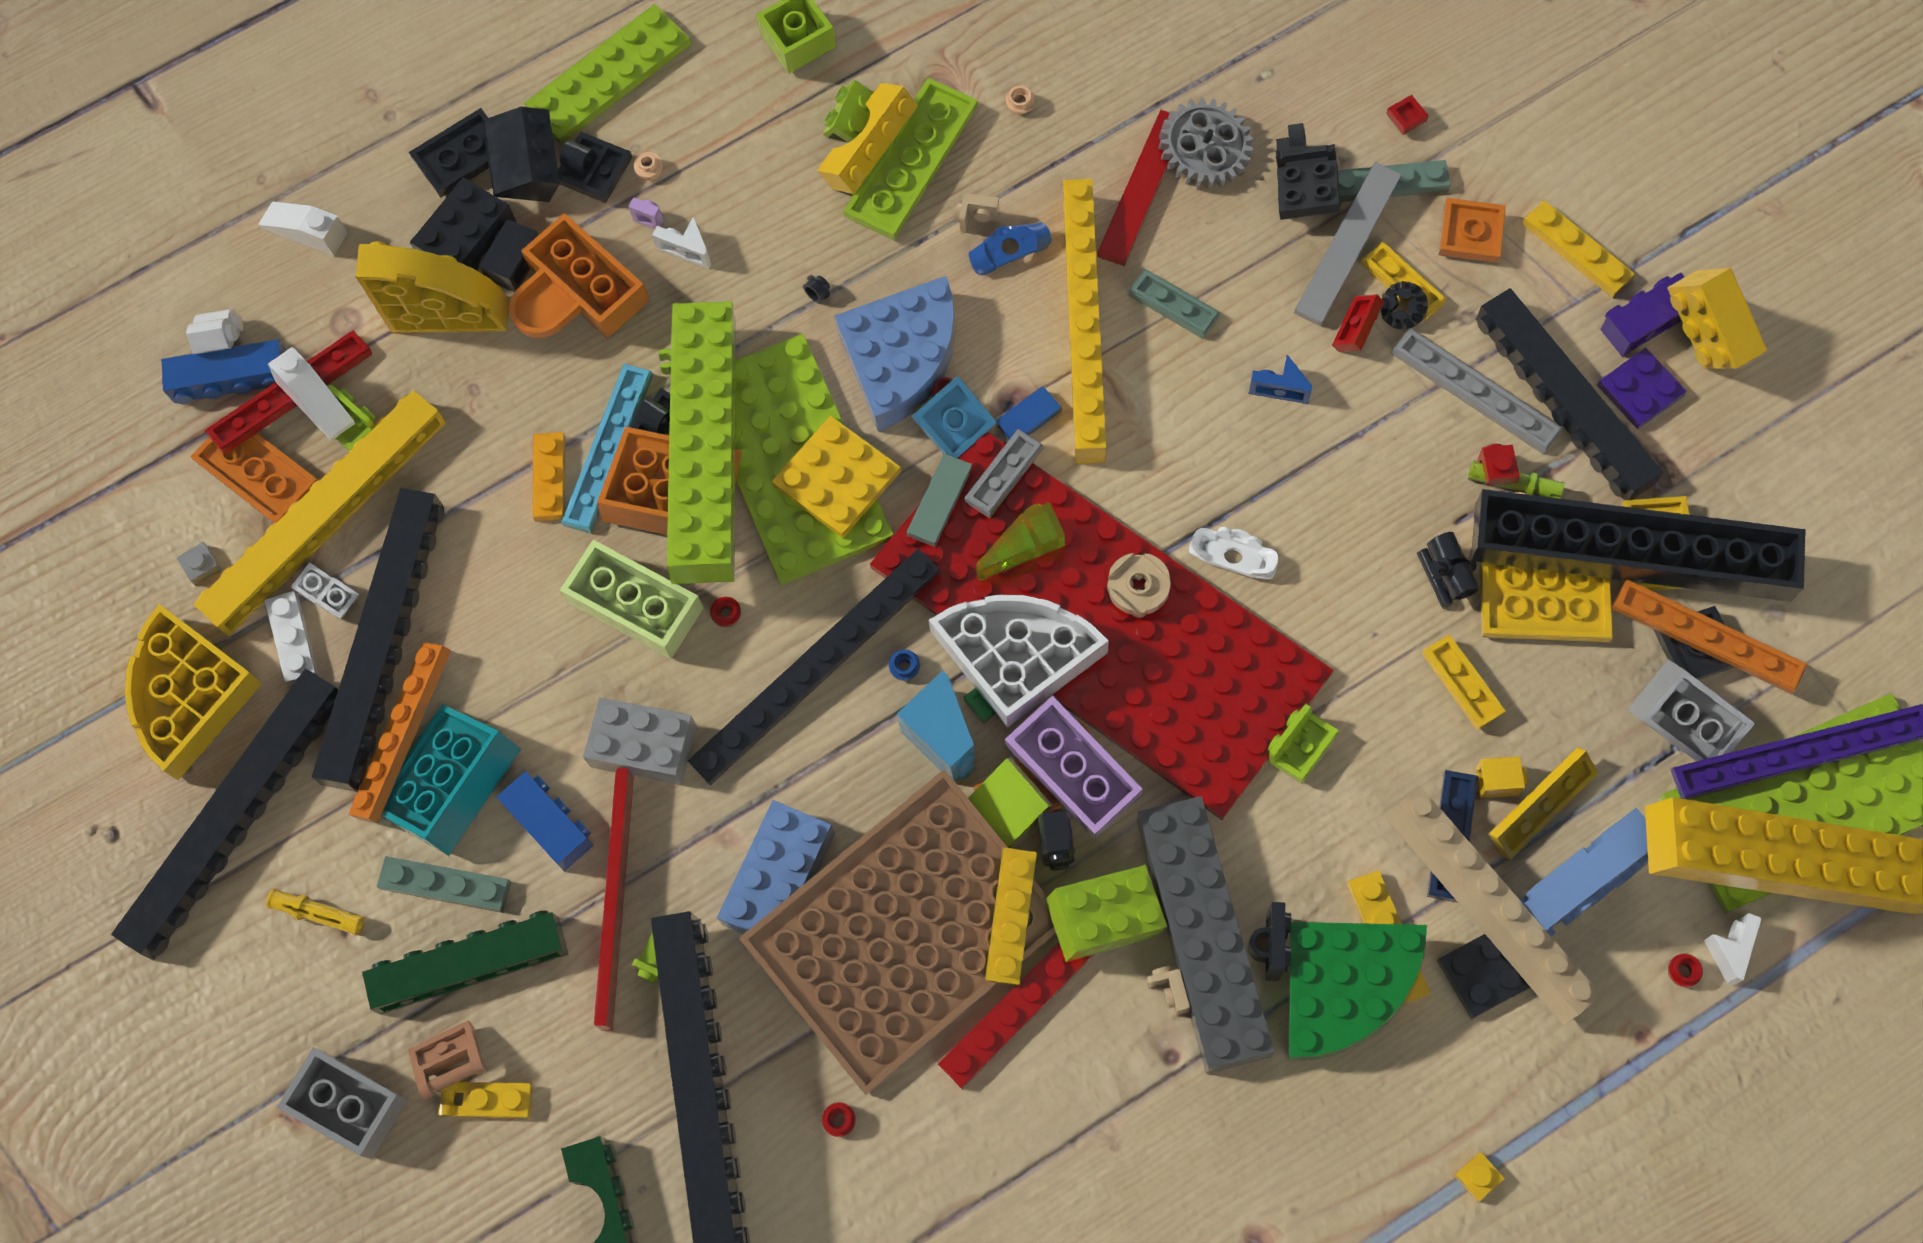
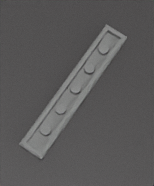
M1377 162L1373 164L1300 299L1294 314L1319 326L1322 325L1402 174Z
M1411 328L1392 351V355L1543 455L1563 429Z

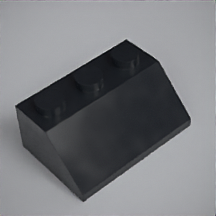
M521 106L485 119L483 123L493 195L499 198L550 202L560 185L549 109Z

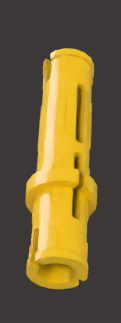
M274 888L269 892L266 899L267 908L291 914V917L295 920H310L327 927L351 933L354 936L359 935L364 927V916L312 901L309 896L304 894L296 896Z

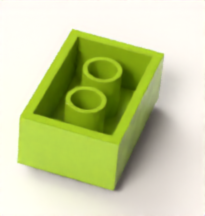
M1146 865L1055 888L1045 899L1066 962L1156 938L1167 928Z

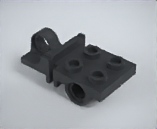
M1304 124L1288 125L1289 137L1276 139L1277 150H1275L1278 167L1280 220L1340 212L1341 202L1335 144L1307 148Z

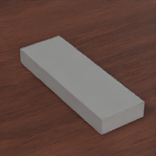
M1017 429L964 498L965 503L991 518L1043 450V444Z

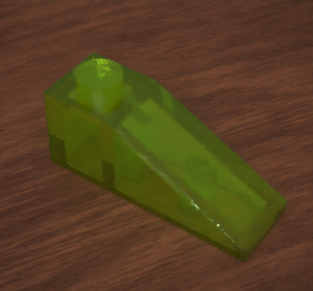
M1050 502L1044 505H1032L1024 513L1020 514L976 564L979 581L1065 546V534Z

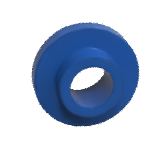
M910 650L895 652L889 660L890 673L894 678L901 681L913 679L920 670L918 656ZM903 662H908L910 668L908 670H901L899 665Z

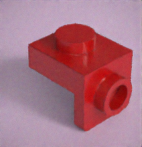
M1495 443L1482 447L1477 462L1482 463L1487 486L1518 483L1520 474L1513 444L1501 445Z

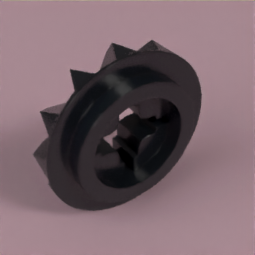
M1401 281L1390 285L1386 292L1382 294V300L1384 301L1380 309L1382 319L1391 327L1401 330L1410 329L1417 326L1426 316L1428 299L1424 290L1417 284ZM1397 296L1404 300L1412 299L1407 305L1410 315L1402 310L1394 311L1399 305Z

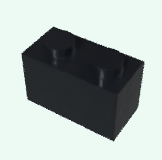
M506 219L502 228L496 231L494 241L489 250L485 251L480 258L479 268L482 274L490 278L498 286L515 292L530 270L521 250L539 235L538 232Z

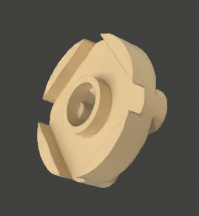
M1134 553L1121 557L1111 567L1107 589L1116 607L1125 613L1140 618L1157 611L1164 605L1169 595L1170 576L1165 564L1157 557L1146 553L1144 555H1133ZM1134 578L1138 581L1142 578L1145 579V589H1133L1132 580Z

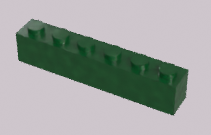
M542 910L530 914V919L518 923L516 920L503 922L498 925V929L490 932L485 930L474 931L466 935L467 939L458 942L447 940L437 943L433 950L408 952L403 955L404 959L391 962V960L376 962L372 964V969L362 972L370 1010L381 1015L567 956L569 954L560 919L553 912L549 913L547 910Z

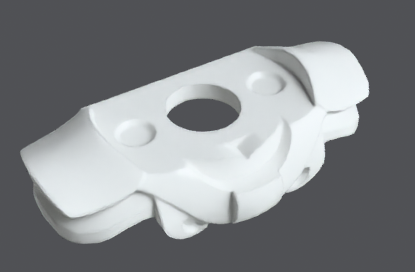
M1220 527L1216 532L1208 528H1200L1193 535L1189 545V553L1205 563L1251 578L1272 579L1277 571V552L1263 547L1262 541L1259 538L1251 536L1248 532L1241 529ZM1229 550H1235L1241 554L1242 560L1235 564L1229 563L1225 559L1224 554Z

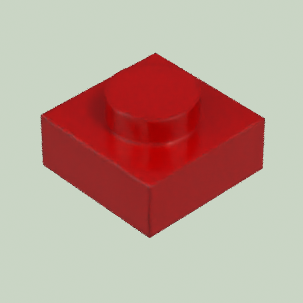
M1412 94L1388 107L1386 113L1402 135L1427 122L1429 116Z

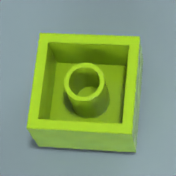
M780 0L756 14L760 35L788 74L837 47L834 28L814 0Z

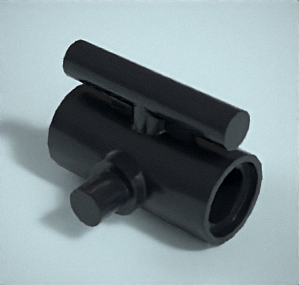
M1446 532L1434 537L1427 543L1428 548L1417 552V556L1442 609L1452 606L1454 604L1453 601L1470 597L1480 590V586L1473 574L1477 564L1465 557L1454 532Z

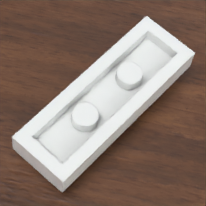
M291 591L266 599L265 604L285 683L288 686H292L305 668L319 676L298 594L295 591Z

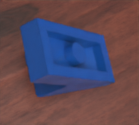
M1287 355L1283 375H1278L1271 370H1253L1248 394L1308 404L1312 385Z

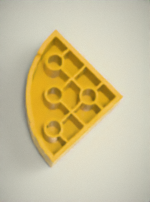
M374 241L370 244H359L355 277L391 333L507 331L509 298L500 286L475 269L457 262L454 257L448 255L440 256L411 248L389 246L380 241Z
M158 604L143 624L137 636L139 641L134 655L129 658L126 668L125 699L127 715L131 726L135 729L140 745L164 772L179 781L262 683L161 604Z

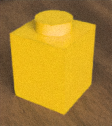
M1520 756L1481 759L1475 767L1476 775L1478 776L1477 783L1480 799L1519 796L1524 790L1525 785H1528V771L1526 766H1522Z

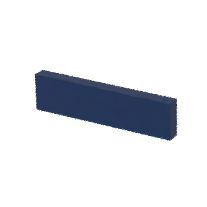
M1445 770L1439 808L1465 838L1470 841L1478 776ZM1430 871L1427 897L1458 903L1432 871Z

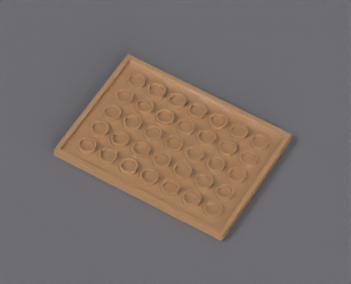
M945 769L739 937V940L865 1095L998 983L985 980L1002 849L1008 847ZM1034 879L1023 961L1056 933L1045 901L1048 896Z

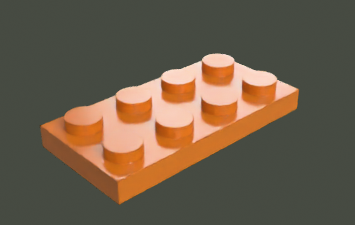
M258 433L226 455L208 437L190 456L195 463L272 523L278 522L288 512L289 507L296 501L301 500L310 491L311 486L318 481Z

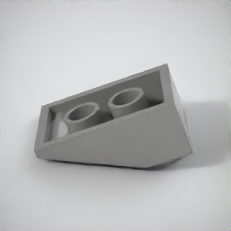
M1669 659L1627 709L1695 761L1731 753L1755 724Z

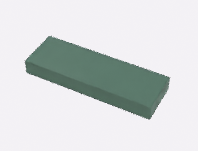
M1144 269L1129 290L1130 297L1202 339L1206 337L1220 317L1219 311Z
M945 453L943 454L907 530L908 537L936 547L972 471V464Z

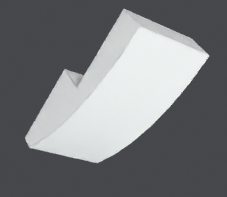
M310 562L291 586L301 596L340 620L360 596Z

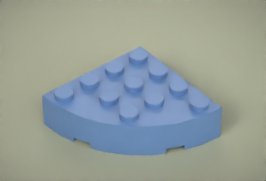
M947 276L834 315L839 336L878 432L902 421L923 400L926 401L930 397L931 389L934 387L935 382L943 378L946 373L954 347V307Z
M1635 808L1600 834L1598 838L1591 842L1589 847L1586 849L1583 847L1527 892L1523 899H1519L1551 937L1556 934L1553 930L1554 926L1561 921L1567 926L1590 906L1592 907L1613 891L1615 887H1620L1648 864L1645 817Z

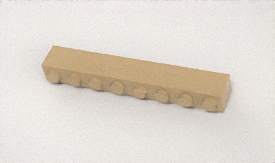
M1421 786L1393 808L1386 819L1563 1026L1602 996Z

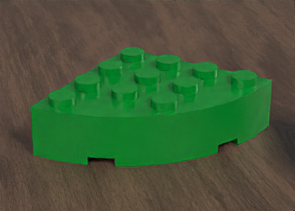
M1292 922L1290 933V1060H1318L1342 1053L1366 1042L1388 1025L1405 1005L1417 982L1425 956L1427 925Z

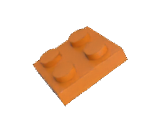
M1446 198L1439 255L1498 263L1501 256L1506 205Z

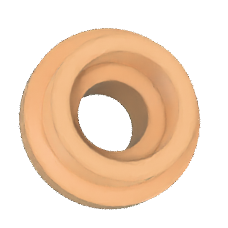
M1025 86L1013 87L1006 96L1007 108L1015 114L1029 112L1034 106L1033 93ZM1023 100L1024 102L1017 103L1016 101Z
M653 152L640 154L635 159L633 165L635 173L640 178L648 181L656 179L663 168L661 158ZM652 163L650 166H644L645 164Z

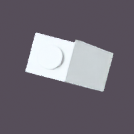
M694 217L684 235L673 228L664 229L656 226L652 237L657 250L701 267L710 268L711 262Z
M1748 913L1739 920H1735L1728 936L1732 941L1714 934L1704 940L1727 984L1734 986L1744 980L1761 917Z

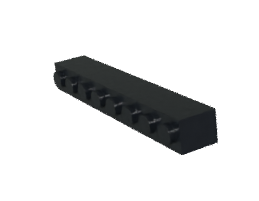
M1509 288L1481 305L1476 317L1477 325L1481 332L1489 335L1494 341L1499 354L1507 357L1512 363L1517 376L1530 385L1536 399L1544 403L1551 411L1554 421L1566 429L1575 447L1584 451L1590 459L1593 469L1598 473H1602L1609 482L1612 492L1623 500H1633L1656 485L1664 472L1514 291Z

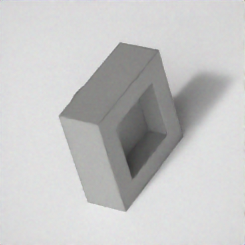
M204 542L177 557L187 577L194 585L221 570L209 547Z

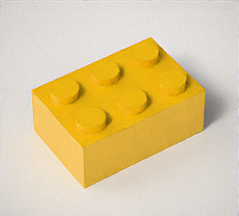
M1732 268L1696 270L1667 287L1671 295V304L1680 315L1683 322V331L1690 338L1695 349V358L1702 365L1703 369L1739 368L1768 351Z

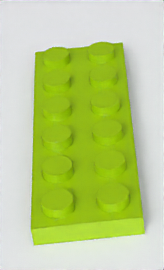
M653 4L524 102V105L531 108L549 109L553 137L560 144H563L692 45L691 40L656 4Z
M927 78L914 98L918 107L843 210L845 218L894 241L978 108L977 99L931 78Z

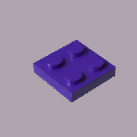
M1646 347L1600 379L1597 384L1637 430L1684 397L1687 392Z

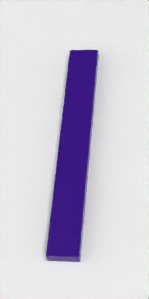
M1923 704L1676 766L1671 769V773L1681 799H1691L1923 740Z

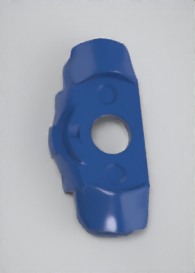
M1042 222L999 227L994 230L992 235L969 252L971 266L976 274L986 275L1034 252H1041L1051 244L1050 230ZM1009 239L1014 240L1018 243L1019 249L1015 254H1006L1002 250V243Z

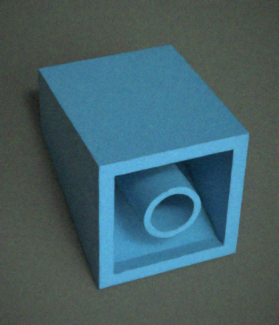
M942 671L897 713L901 733L940 771L945 769L954 782H957L959 779L965 780L973 773L976 768L974 765L976 763L974 743L949 677Z

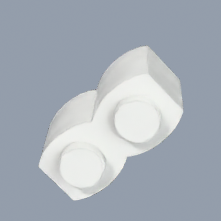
M234 309L196 315L193 324H189L186 331L192 354L196 355L231 349L234 341H237L240 332L243 331V322L241 316L236 314Z

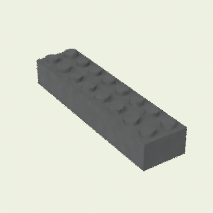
M1202 796L1138 811L1137 823L1159 904L1167 924L1166 929L1177 969H1180L1190 1005L1189 1013L1206 1074L1271 1058L1274 1054L1273 1045Z

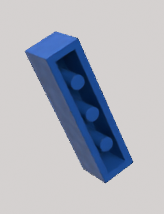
M277 339L235 346L231 349L161 359L163 392L174 403L188 404L197 399H217L222 395L233 393L247 394L251 390L268 388L275 383L268 363L287 350L280 340Z

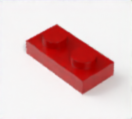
M1378 294L1354 297L1332 344L1338 352L1362 350L1384 303Z

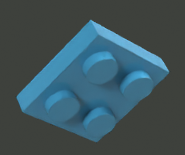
M959 376L955 377L911 416L942 454L945 453L955 458H958L997 423Z

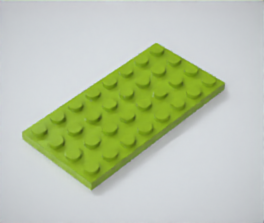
M803 333L736 360L735 449L742 450L736 481L781 586L887 543L893 536L878 499L842 539L772 485V480L830 415L844 425Z
M1890 693L1795 736L1901 710V707L1893 694ZM1919 740L1687 800L1903 835L1923 826V743ZM1677 788L1660 796L1661 800L1672 797L1681 798ZM1708 883L1725 914L1771 894L1770 892Z

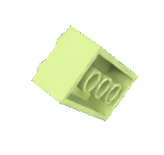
M592 540L559 590L568 604L669 659H672L704 609L698 595L677 584H671L670 580L595 540Z

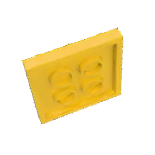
M830 415L772 480V485L843 539L901 473V467Z

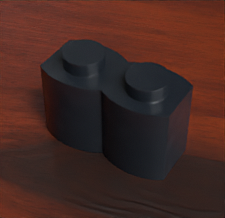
M1058 811L1040 814L1038 816V831L1043 865L1050 867V870L1053 871L1069 868V864L1075 861L1070 813L1068 811Z

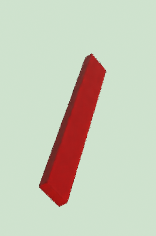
M617 768L615 772L594 1025L601 1031H613L634 785V776L628 768Z

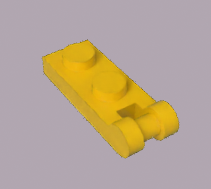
M457 1082L438 1091L441 1093L440 1105L436 1107V1116L531 1119L533 1084ZM455 1094H464L462 1106L454 1105Z

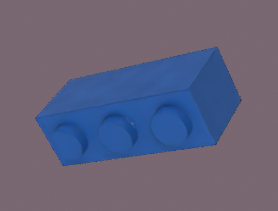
M525 771L496 797L565 872L594 846L587 839L591 832L579 819L573 823L566 816L571 810L559 797L553 801L546 794L550 788L539 775L532 778Z

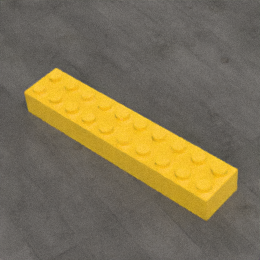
M1675 797L1645 806L1649 874L1915 915L1923 913V839Z

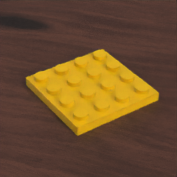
M1480 562L1481 637L1610 642L1612 640L1610 579Z

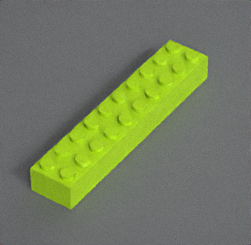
M732 301L672 304L667 569L671 584L735 581L736 321Z

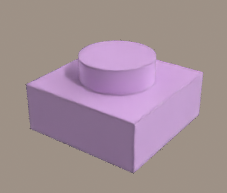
M633 197L628 206L633 221L655 229L656 226L662 227L664 219L660 207L650 200L642 201Z

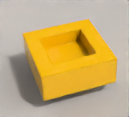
M1482 1152L1477 1153L1454 1174L1455 1178L1477 1202L1481 1201L1505 1179Z

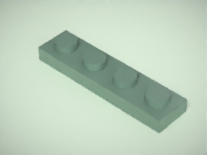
M1446 160L1385 166L1402 174L1390 197L1449 191L1450 180ZM1372 167L1338 170L1340 202L1355 200Z
M385 856L377 888L389 892L503 913L511 881L500 877Z

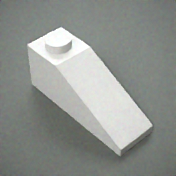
M273 201L258 224L262 229L331 256H335L348 234L337 215L314 206Z
M293 347L268 363L275 382L330 441L355 424L354 420L314 369Z

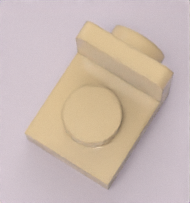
M964 193L962 204L957 203L955 221L960 222V232H967L969 218L979 222H998L1000 213L999 197Z
M1165 966L1153 970L1152 976L1147 977L1148 988L1168 984L1169 988L1163 989L1168 1009L1174 1007L1176 1016L1189 1013L1190 1005L1180 969L1172 970L1171 966Z

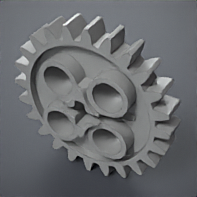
M1204 98L1200 99L1198 105H1195L1192 99L1189 100L1187 108L1179 104L1177 111H1171L1168 120H1164L1159 135L1161 141L1158 148L1163 150L1161 159L1170 160L1167 170L1176 168L1175 178L1185 175V184L1190 183L1193 179L1196 180L1197 188L1201 186L1202 182H1206L1208 189H1211L1214 181L1220 187H1223L1225 178L1232 183L1236 175H1242L1244 167L1248 166L1249 157L1253 152L1251 147L1253 137L1248 136L1251 127H1242L1245 117L1236 119L1234 117L1237 111L1236 108L1228 112L1226 111L1227 103L1224 102L1220 107H1217L1215 99H1212L1210 105H1206ZM1194 124H1200L1204 128L1196 127ZM1220 136H1226V137H1228L1230 140H1225V139L1221 138ZM1182 147H1189L1192 151H1187ZM1209 159H1215L1218 163H1212Z

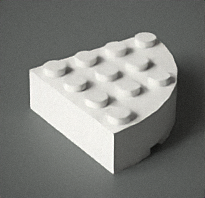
M994 595L970 603L963 602L929 619L932 635L1007 728L1108 653L1109 641L1091 623L1079 615H1074L1060 608V605L1024 595Z

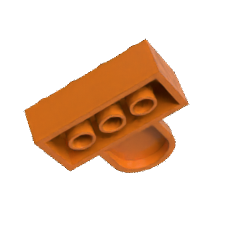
M563 213L521 250L528 267L535 274L512 295L509 303V314L515 327L522 334L531 338L552 336L580 314L608 339L642 309L650 299L644 284L568 215Z

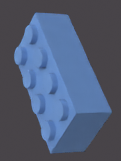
M772 800L717 916L720 923L727 928L744 934L816 875L835 835L832 825Z

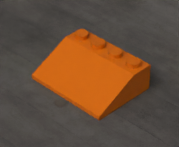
M630 427L624 428L597 501L602 521L667 535L669 435ZM735 449V485L742 456V450Z

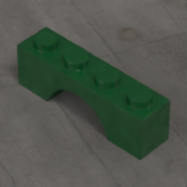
M598 1136L561 1148L569 1182L592 1188L603 1203L605 1213L604 1225L600 1235L593 1243H633L630 1230L634 1229V1223L630 1210H624L621 1196L626 1195L622 1177L615 1174L613 1163L617 1162V1155L613 1143H608L607 1139Z

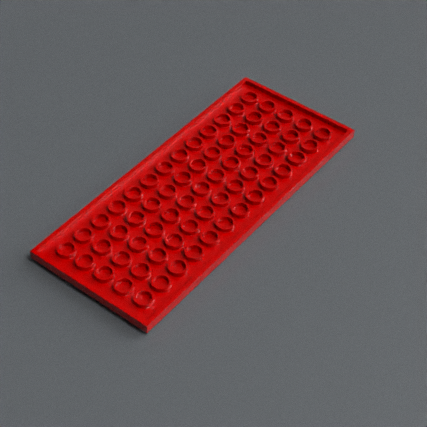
M986 432L957 458L972 464V471L936 547L907 536V530L919 507L918 505L870 563V568L883 578H886L919 548L940 569V574L913 599L935 615L963 602L970 603L983 600L988 596L1024 595L1060 605V608L1074 615H1079L1091 623L1109 641L1108 653L1053 693V697L1068 711L1188 797L1202 796L1205 809L1223 821L1270 758L1268 747L1277 734L1282 736L1288 728L1286 724L1289 717L1296 709L1300 711L1305 704L1310 705L1334 670L1034 463L1030 465L991 518L965 503L964 498L1006 445L989 432ZM1134 553L1133 555H1144L1146 553L1157 557L1165 564L1170 576L1169 595L1164 605L1157 611L1140 618L1125 613L1116 607L1107 589L1111 567L1118 559ZM1134 578L1132 580L1133 589H1145V579L1142 578L1138 581Z

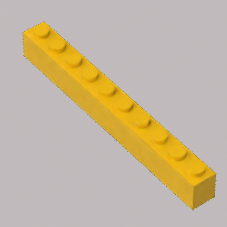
M1092 178L1063 180V211L1075 464L1106 463Z
M415 390L402 397L396 407L387 416L379 419L375 428L365 437L359 439L344 458L337 460L332 469L321 480L316 481L301 500L293 503L289 507L288 512L278 522L268 527L264 536L255 544L250 545L233 566L226 568L221 577L210 588L205 589L193 605L229 637L446 424L440 412Z

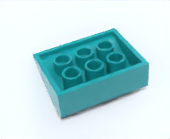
M442 704L407 754L381 816L449 856L488 797L495 790L521 748L498 730Z

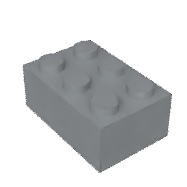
M599 697L583 758L591 768L616 772L617 768H628L633 776L682 785L697 725L689 714Z
M313 1047L276 1108L356 1154L373 1160L408 1099L326 1052Z

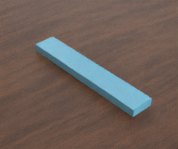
M627 364L623 365L561 523L563 526L592 534L600 514L597 505L598 498L624 428H632L636 422V412L644 401L653 378L652 371Z

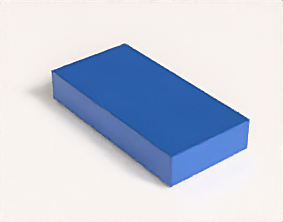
M1042 386L996 420V425L1009 440L1017 429L1030 435L1061 413L1062 407Z

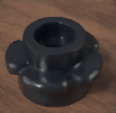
M809 275L807 277L808 281L803 285V289L808 297L817 303L829 298L830 285L827 280L820 275L816 278L813 275Z

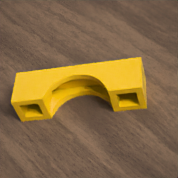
M881 82L865 104L870 111V117L863 131L849 143L833 148L817 169L818 173L833 190L855 194L914 113L918 105L904 86Z

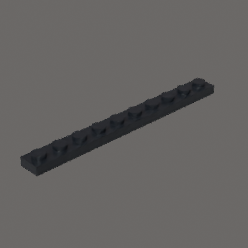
M919 548L914 551L688 760L691 766L711 786L940 574V569Z

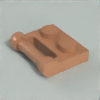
M469 1020L408 1049L417 1088L424 1101L435 1097L436 1092L474 1074L479 1076L488 1071L481 1054L475 1029ZM469 1058L470 1062L429 1080V1076Z

